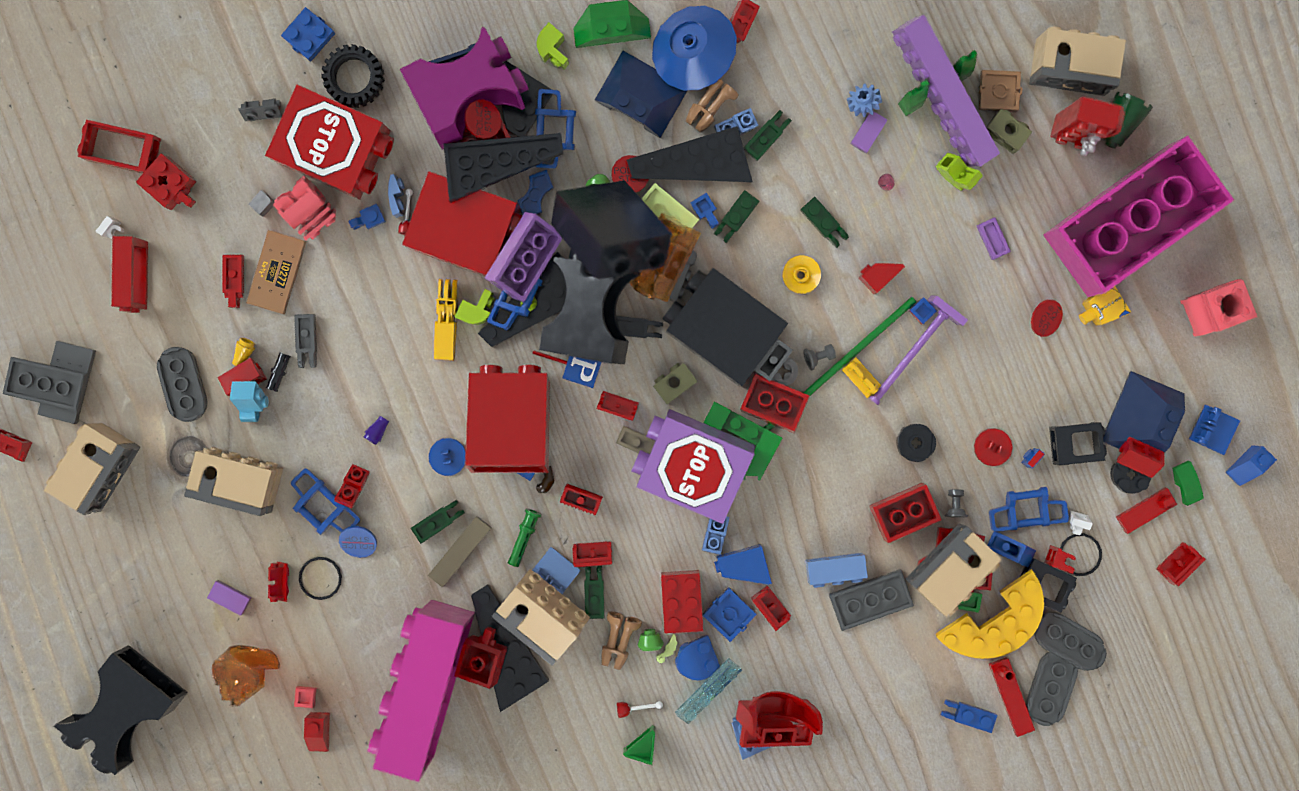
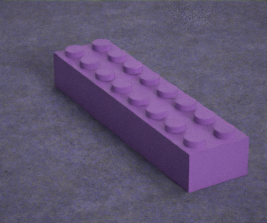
M925 15L912 18L892 31L894 35L893 40L898 47H901L905 62L911 65L914 78L920 83L924 80L928 81L927 98L932 103L931 109L939 116L941 127L945 132H948L951 145L957 148L959 156L966 166H982L999 155L998 148Z

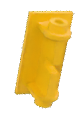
M857 357L842 369L866 398L875 394L879 390L878 388L881 387V384Z

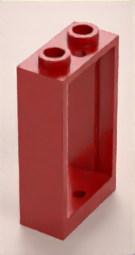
M86 119L82 127V139L78 145L77 152L78 157L86 161L144 173L158 156L161 138L152 134ZM98 129L143 139L144 144L139 166L92 156Z
M112 236L111 307H117L122 312L140 313V310H147L148 241L132 236Z

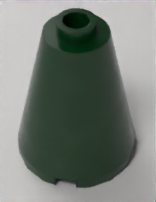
M1116 92L1112 104L1123 107L1125 118L1119 134L1103 138L1106 141L1105 145L1116 149L1117 146L1121 147L1151 112L1153 106L1149 104L1146 107L1144 100L1127 93L1120 96V92Z

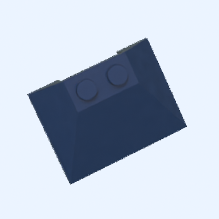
M623 50L597 94L595 101L610 110L612 108L644 125V129L661 138L687 91L668 85L657 74L655 68Z
M1130 371L1105 429L1103 442L1120 449L1130 436L1165 453L1170 448L1184 416L1185 393Z

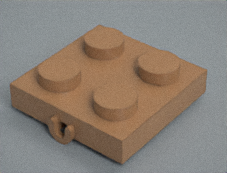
M982 70L980 73V90L978 92L979 110L999 111L1002 109L1017 112L1019 110L1020 96L1023 91L1022 87H1020L1021 72Z

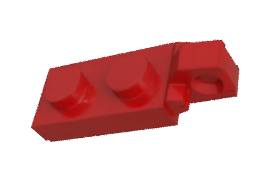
M244 255L222 256V293H224L225 298H228V307L240 308V298H243Z

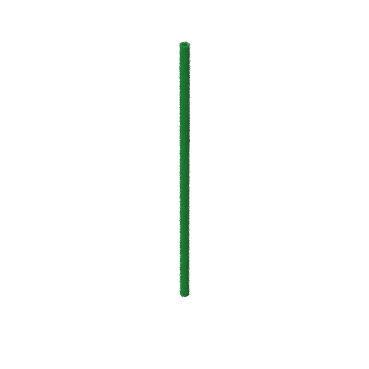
M910 297L803 393L810 397L916 303V300ZM768 423L763 428L771 431L776 426Z

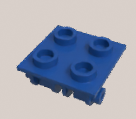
M1205 404L1189 439L1225 455L1240 420L1221 412L1220 408H1212Z

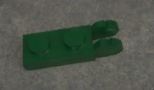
M781 110L771 120L769 119L744 147V150L757 162L792 122L788 118L780 128L774 124L781 118L783 114Z
M744 190L724 216L714 235L718 236L724 226L727 225L731 228V231L726 234L723 240L727 243L733 234L737 233L760 201Z
M813 197L800 209L820 234L827 238L834 247L838 248L840 246L839 241L831 235L834 230L844 240L849 238L845 230L840 227V224L816 197Z
M457 499L449 505L441 507L410 528L420 544L465 514L464 510H459L452 517L447 513V510L457 506L459 503Z
M602 565L597 566L598 580H590L591 567L585 566V613L590 617L589 619H604Z

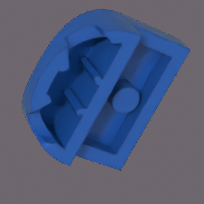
M704 635L691 642H685L680 646L678 655L675 658V664L682 676L692 680H704L722 671L708 635Z

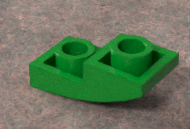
M1188 460L1173 467L1174 482L1180 487L1182 503L1189 506L1204 499L1202 487L1192 462Z

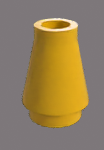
M240 338L239 341H236L232 364L237 366L246 361L255 350V343L247 338Z

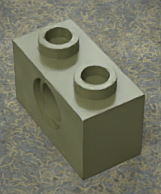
M1001 109L994 115L986 128L994 141L1014 154L1020 150L1032 131L1026 123L1019 122L1013 118L1014 116L1011 112ZM1005 126L1011 128L1012 134H1008L1005 131Z
M679 363L675 364L669 369L671 371L670 374L666 377L662 374L654 380L656 384L653 387L666 404H669L698 382L684 363L682 365ZM671 377L679 379L680 384L677 388L670 387L668 382Z

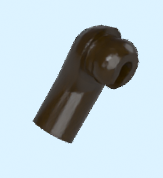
M549 466L548 473H543L544 479L536 486L538 493L545 494L549 492L555 482L551 466Z

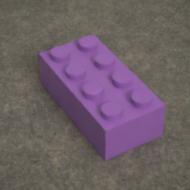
M525 212L484 279L512 298L524 302L560 244L562 237L554 227L539 216Z

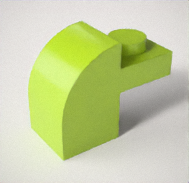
M549 22L537 37V49L544 63L551 58L550 62L555 67L559 68L560 66L565 70L569 65V61L557 50L565 41L564 35Z
M947 153L935 166L943 178L961 191L964 188L971 190L983 176L979 170L967 167L960 156Z
M484 289L477 306L462 300L455 318L472 325H480L487 322L490 312L486 310L488 307L491 308L494 303V293Z

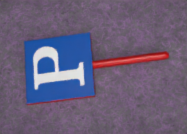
M535 350L533 351L535 355L566 364L562 379L590 388L594 387L601 362L569 356L568 361Z

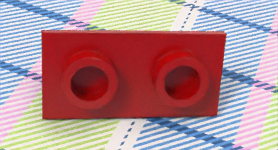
M277 561V563H270V567H268V581H275V584L268 585V598L270 602H278V600L287 602L289 594L288 563Z

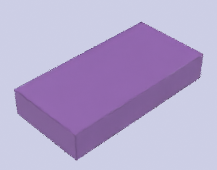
M874 111L873 115L868 114L850 143L864 153L869 151L887 122V119Z
M995 217L976 226L991 260L1011 252Z
M217 580L207 599L241 616L244 614L251 597Z

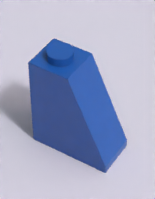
M761 544L716 556L715 568L717 573L721 572L722 577L767 585L772 584Z

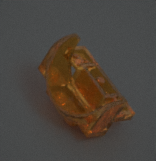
M661 213L659 219L672 233L665 266L656 270L638 271L641 272L640 276L629 283L635 291L649 299L654 300L657 298L668 302L671 292L674 290L701 233L682 224L678 219Z
M234 645L230 646L218 659L214 660L211 671L215 685L220 686L219 693L222 694V701H231V706H239L265 687V669H279L280 663L276 654L269 649Z

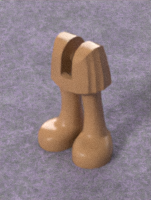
M721 79L708 86L701 100L697 104L693 103L687 114L685 122L689 125H692L699 115L702 116L695 128L700 133L715 121L713 118L715 113L726 100H736L739 96L732 87L725 84L717 98L706 110L705 108L713 95L724 84Z
M609 611L607 620L610 623L611 629L607 645L602 646L601 664L608 667L612 659L611 655L615 653L617 658H615L614 669L621 670L629 655L626 650L631 634L641 627L642 621L635 617H626L620 643L616 646L624 616L618 612Z

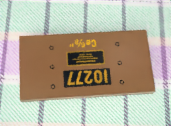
M268 230L247 298V304L285 314L306 241Z

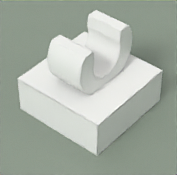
M106 216L96 232L101 236L112 239V236H115L116 230L124 232V229L120 227L121 222L117 219Z
M1069 511L1070 529L1073 530V534L1081 535L1083 528L1091 529L1093 523L1088 515Z

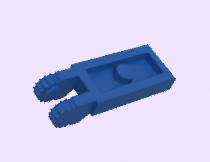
M945 699L944 704L957 710L955 714L942 711L941 715L943 717L992 733L998 716L996 713L962 702L958 703Z

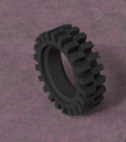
M351 44V47L343 45V49L336 48L337 52H331L329 54L331 56L330 59L326 58L324 61L326 66H322L324 74H321V77L324 80L323 85L327 89L328 94L337 102L350 108L351 106L359 108V105L364 107L367 106V102H374L373 98L375 96L379 97L380 94L378 92L383 90L382 83H385V78L383 77L384 70L381 63L371 51L366 50L362 46L357 47L355 44ZM354 59L366 63L370 70V80L367 86L357 93L342 91L337 83V72L340 66Z

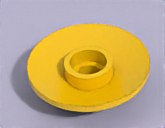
M799 255L791 258L785 264L782 277L784 284L789 290L794 293L805 294L817 287L821 278V270L814 259L805 255ZM798 272L804 273L803 279L798 278Z

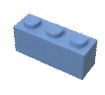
M863 553L805 560L808 583L813 585L814 588L824 587L825 583L842 585L844 581L849 580L852 583L863 582V579L868 578L866 559Z

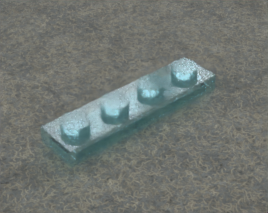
M728 658L675 711L676 715L689 724L737 677L742 669Z

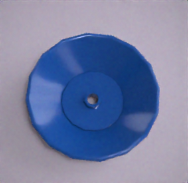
M708 6L686 7L672 14L660 26L653 41L652 60L657 74L668 85L683 91L701 90L716 83L729 70L736 55L737 36L731 21L721 11Z

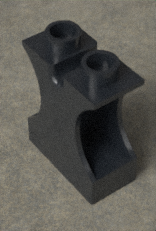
M571 249L569 259L554 257V262L560 267L565 277L567 294L559 315L551 323L543 327L539 350L609 364H625L629 341L619 329L616 319V306L622 290L629 282L639 277L641 272L595 280Z
M129 645L113 652L97 671L100 679V693L94 708L89 713H74L54 725L62 733V742L72 749L79 750L84 744L92 740L95 748L90 754L92 757L91 763L95 769L105 774L112 773L116 775L132 764L134 760L131 752V741L134 731L140 722L160 720L174 711L188 693Z

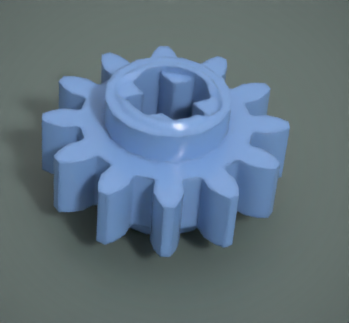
M863 84V88L860 89L856 86V92H849L850 97L847 98L850 112L854 111L855 116L862 113L863 117H865L868 112L873 115V109H880L879 103H882L880 90L875 89L874 85L867 88L866 84Z

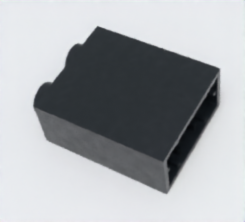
M625 180L556 191L551 225L595 280L614 276L621 277L628 273L648 269L656 270L665 266L672 233Z
M712 268L708 275L698 270L685 287L693 294L685 306L675 301L662 318L670 325L666 333L736 385L742 387L789 323L716 269Z

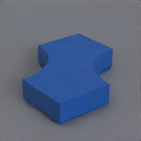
M547 170L529 176V189L522 198L517 200L522 215L525 212L536 215L542 213L541 203L543 197L548 191L554 189Z

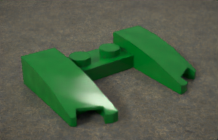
M975 50L968 56L964 55L959 58L953 65L961 82L970 77L975 69L977 60ZM927 80L921 82L919 87L908 91L898 103L905 116L913 113L925 103L929 88Z
M715 401L703 422L721 431L724 428L756 445L754 456L743 480H746V476H758L760 481L783 438Z

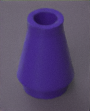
M379 416L365 431L363 437L377 445L378 442H381L389 421Z

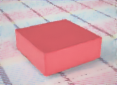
M297 686L294 707L314 708L317 688Z

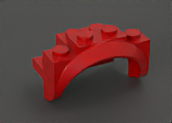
M770 691L753 697L752 700H739L736 719L742 725L739 741L742 748L808 746L812 744L814 733L816 735H822L823 733L821 713L807 699H801L786 692Z

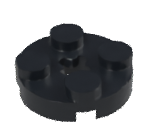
M910 424L901 429L897 436L896 445L899 454L906 460L922 462L934 453L936 438L927 426ZM915 437H918V441H921V445H917V448H914V445L911 444Z
M1117 462L1113 464L1110 472L1111 481L1120 491L1135 494L1149 487L1150 477L1133 470L1135 476L1130 480V477L1127 476L1130 468Z

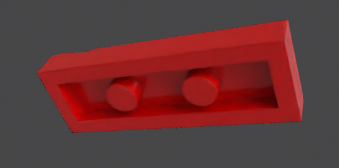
M1163 488L1119 514L1116 518L1124 532L1129 534L1178 504L1169 489Z

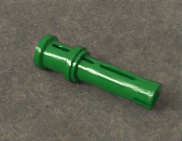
M525 509L526 515L523 522L519 525L520 532L507 562L511 566L519 567L529 538L536 531L537 520L541 518L542 514L535 510Z

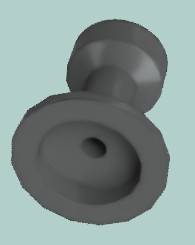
M832 344L826 345L824 350L818 353L807 348L803 351L806 364L811 371L817 366L818 360L826 357L829 360L836 358Z
M948 490V496L952 497V509L948 510L945 517H968L965 510L960 509V497L964 496V490Z

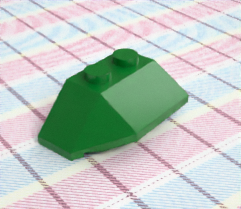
M628 0L589 4L573 28L576 48L651 39L649 18Z

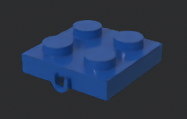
M305 7L281 34V37L293 46V50L297 53L300 52L311 62L336 33L325 24V21L320 16L317 17Z
M728 587L718 598L716 597L712 601V605L702 615L731 642L741 631L744 632L746 630L747 624L757 614Z

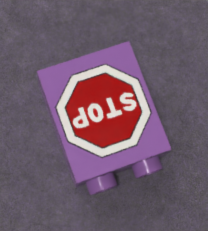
M671 409L668 410L665 419L654 416L646 435L647 438L655 440L650 454L640 450L631 471L641 475L637 488L723 524L754 456V444Z

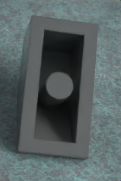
M777 338L755 368V371L768 381H771L793 350Z

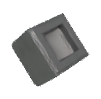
M260 190L249 205L260 216L264 217L273 207L275 201Z

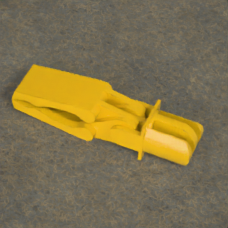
M443 279L438 280V299H436L438 321H435L434 360H455L457 322H454V318L457 313L458 302L457 279H454L452 283V298L451 280L446 279L445 284Z

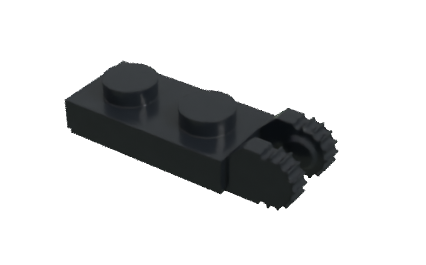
M616 316L619 329L626 337L662 338V334L657 332L648 333L647 329L648 325L663 327V322Z

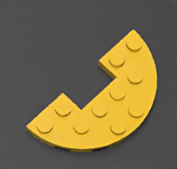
M1029 570L999 591L1010 606L978 627L969 614L965 613L937 632L936 637L954 652L972 658L1000 657L1020 648L1037 630L1044 610L1043 591L1033 570Z

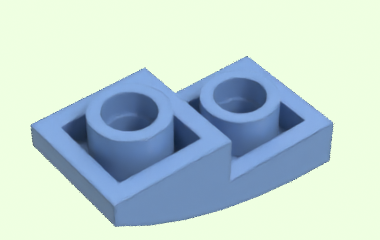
M751 108L733 115L730 119L714 126L715 131L719 132L738 126L739 133L742 135L759 125Z
M392 174L389 178L388 196L392 214L398 218L404 216L402 212L404 205L398 197L404 195L402 189H405L401 178Z
M726 516L723 524L709 518L702 551L721 555L730 517Z

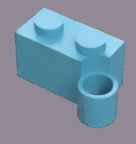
M256 381L232 382L230 401L239 410L240 421L258 422L259 412H262L263 408H267L269 405L268 396L265 395Z

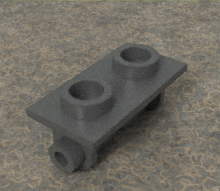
M276 98L262 100V106H260L259 101H245L244 104H241V108H238L245 121L274 119L283 116L279 110L281 102L276 100Z

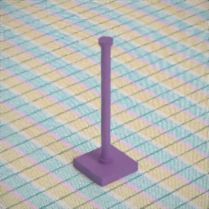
M931 295L927 301L938 310L939 315L873 396L871 395L869 399L879 405V400L945 319L949 318L956 325L964 326L968 319L938 296Z

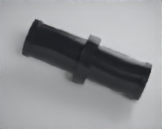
M279 352L275 366L271 368L272 373L266 386L267 389L278 392L281 380L286 375L285 370L291 356Z

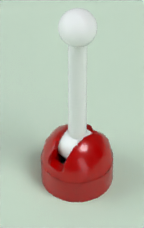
M412 189L405 191L407 195L405 221H402L398 227V233L406 235L410 223L409 212L410 200L413 195Z
M658 701L656 704L630 707L626 702H618V718L627 717L632 710L655 707L661 709L663 703Z

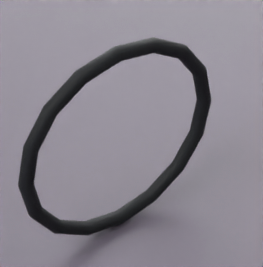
M1081 533V535L1073 534L1062 542L1060 549L1063 550L1064 545L1069 539L1076 536H1085L1096 543L1099 550L1098 562L1091 571L1086 573L1074 572L1072 574L1075 576L1089 575L1099 567L1102 560V549L1098 541L1092 536Z
M316 557L308 560L303 564L299 572L301 589L307 596L313 599L324 600L331 598L341 586L342 575L340 568L334 561L326 557ZM326 560L337 569L339 582L335 591L328 596L315 597L309 594L303 587L302 572L312 561Z

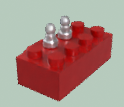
M1082 96L1056 114L1050 137L1056 138L1055 142L1061 145H1066L1067 142L1075 143L1074 148L1081 149L1080 155L1087 156L1088 152L1093 153L1095 151V145L1101 138L1112 137L1121 132L1125 118L1124 109L1119 105Z

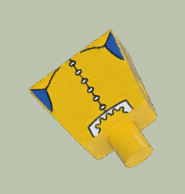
M1114 286L1104 294L1090 296L1084 300L1082 304L1086 311L1079 315V319L1084 325L1093 321L1097 326L1126 316L1131 311Z

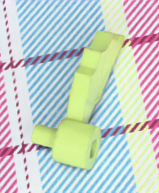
M672 634L670 641L665 646V651L656 656L657 662L663 663L665 657L673 655L674 651H676L678 642L676 641L675 634Z

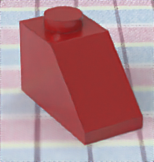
M875 263L872 266L868 264L860 271L862 275L859 279L873 294H877L905 266L904 264Z
M310 712L304 718V740L308 751H329L330 713Z

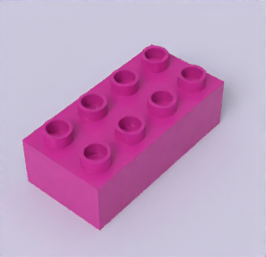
M1185 136L1164 147L1044 233L1043 236L1086 296L1090 297L1106 293L1229 205L1234 199L1190 137Z
M431 599L422 609L415 607L412 615L408 614L401 630V638L408 639L409 642L408 645H404L401 653H396L390 669V676L396 677L398 680L397 682L394 681L390 691L386 690L379 708V714L387 716V719H383L380 729L374 730L368 746V753L376 755L372 769L420 782L436 752L457 678L454 674L463 643L469 636L475 615L474 611Z

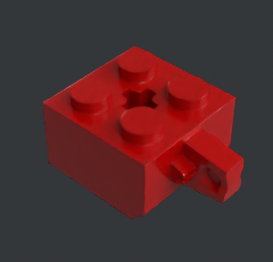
M162 153L136 181L148 194L169 210H173L181 202L190 208L196 203L188 194L197 181L174 160Z
M488 627L485 629L483 636L471 635L465 639L454 674L455 677L488 689L498 683L507 647L496 643V640H494L496 629Z

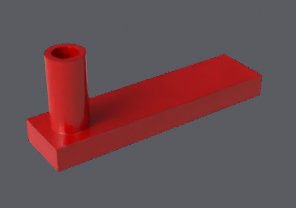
M1005 657L989 663L1015 735L1019 737L1035 731L1009 659Z

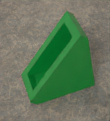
M650 726L623 748V755L653 766L655 726Z

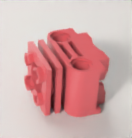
M305 175L296 182L292 191L289 190L282 193L273 203L278 213L292 228L295 229L299 226L298 233L301 235L304 232L303 238L305 240L316 238L320 234L321 228L324 225L326 227L330 226L336 218L335 208L331 209L329 202L325 204V196Z
M1242 279L1220 284L1180 301L1184 305L1194 331L1193 336H1202L1214 331H1222L1257 317ZM1221 302L1223 303V306H1224V311H1223V312L1221 311V308H1220Z

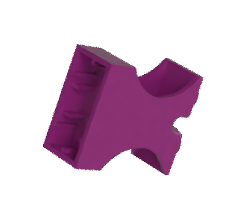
M485 26L481 28L479 39L473 49L459 60L438 64L420 58L400 68L441 150L444 149V144L457 143L463 140L466 128L465 110L475 100L484 99L494 105H510L521 110L525 108L520 94L529 90L519 68L509 72L506 66L503 65V62L512 58L501 36L491 40Z

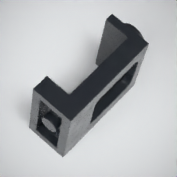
M1101 422L1049 427L1053 465L1061 466L1105 461L1107 448L1103 442L1105 429ZM1092 431L1094 454L1074 455L1072 434Z
M1033 558L1028 568L1024 566L1020 576L1032 569L1040 584L1045 574H1051L1064 580L1055 601L1044 597V606L1061 613L1068 605V597L1076 587L1075 581L1077 578Z

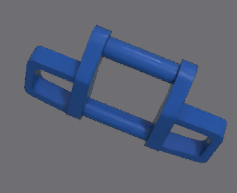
M540 89L537 96V109H535V115H537L536 135H544L545 116L566 117L565 143H562L563 150H575L573 132L576 111L561 110L560 91ZM542 94L556 95L557 110L541 109ZM559 156L554 158L553 165L540 164L535 167L555 169Z
M538 278L521 307L506 303L508 294L501 291L487 320L488 323L508 330L517 315L528 317L530 305L538 286L542 284V280ZM500 308L512 312L505 324L494 321Z
M303 469L291 481V485L301 496L293 510L296 513L299 512L317 529L316 532L322 535L330 525L342 532L343 529L333 522L345 510L355 518L351 526H356L360 522V518L347 506L334 501L335 495L324 485L325 483L321 479L318 480L308 469ZM305 474H308L316 483L303 494L296 483ZM318 491L337 507L323 523L304 507Z
M1047 487L1017 493L1009 491L1006 495L1005 506L989 510L990 528L994 532L1014 531L1022 527L1037 525L1044 527L1050 524L1066 523L1069 521L1067 502L1063 500H1048ZM1038 497L1040 517L1017 520L1015 511L1016 500ZM1048 504L1061 505L1063 515L1061 519L1050 520ZM1006 510L1008 526L996 527L995 513Z

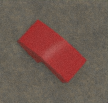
M352 464L344 477V482L334 501L352 509L367 481L370 471Z

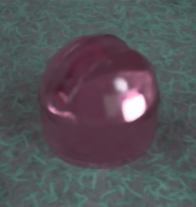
M884 174L878 179V185L881 189L890 191L894 188L895 181L891 174Z

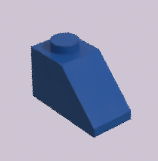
M1252 445L1225 473L1238 486H1241L1264 474L1277 459L1264 446Z
M993 532L987 544L993 552L1027 568L1036 553V550L998 532Z

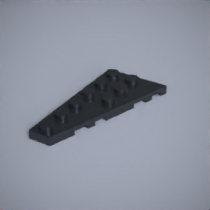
M738 126L626 159L631 178L753 182Z
M561 133L444 144L449 202L452 203L563 155Z
M558 251L549 260L539 277L542 280V284L538 286L534 296L537 300V306L534 310L530 311L528 317L517 315L508 330L487 323L478 333L491 347L561 312L566 300L567 286L563 272L554 262V257L564 258ZM514 298L508 302L514 306L521 307V301ZM501 309L494 321L505 324L512 312Z
M489 584L471 594L481 636H483L486 628L496 629L494 636L496 643L507 647L498 683L494 685L499 710L502 712L549 682V679L529 647L492 618V615L501 603Z

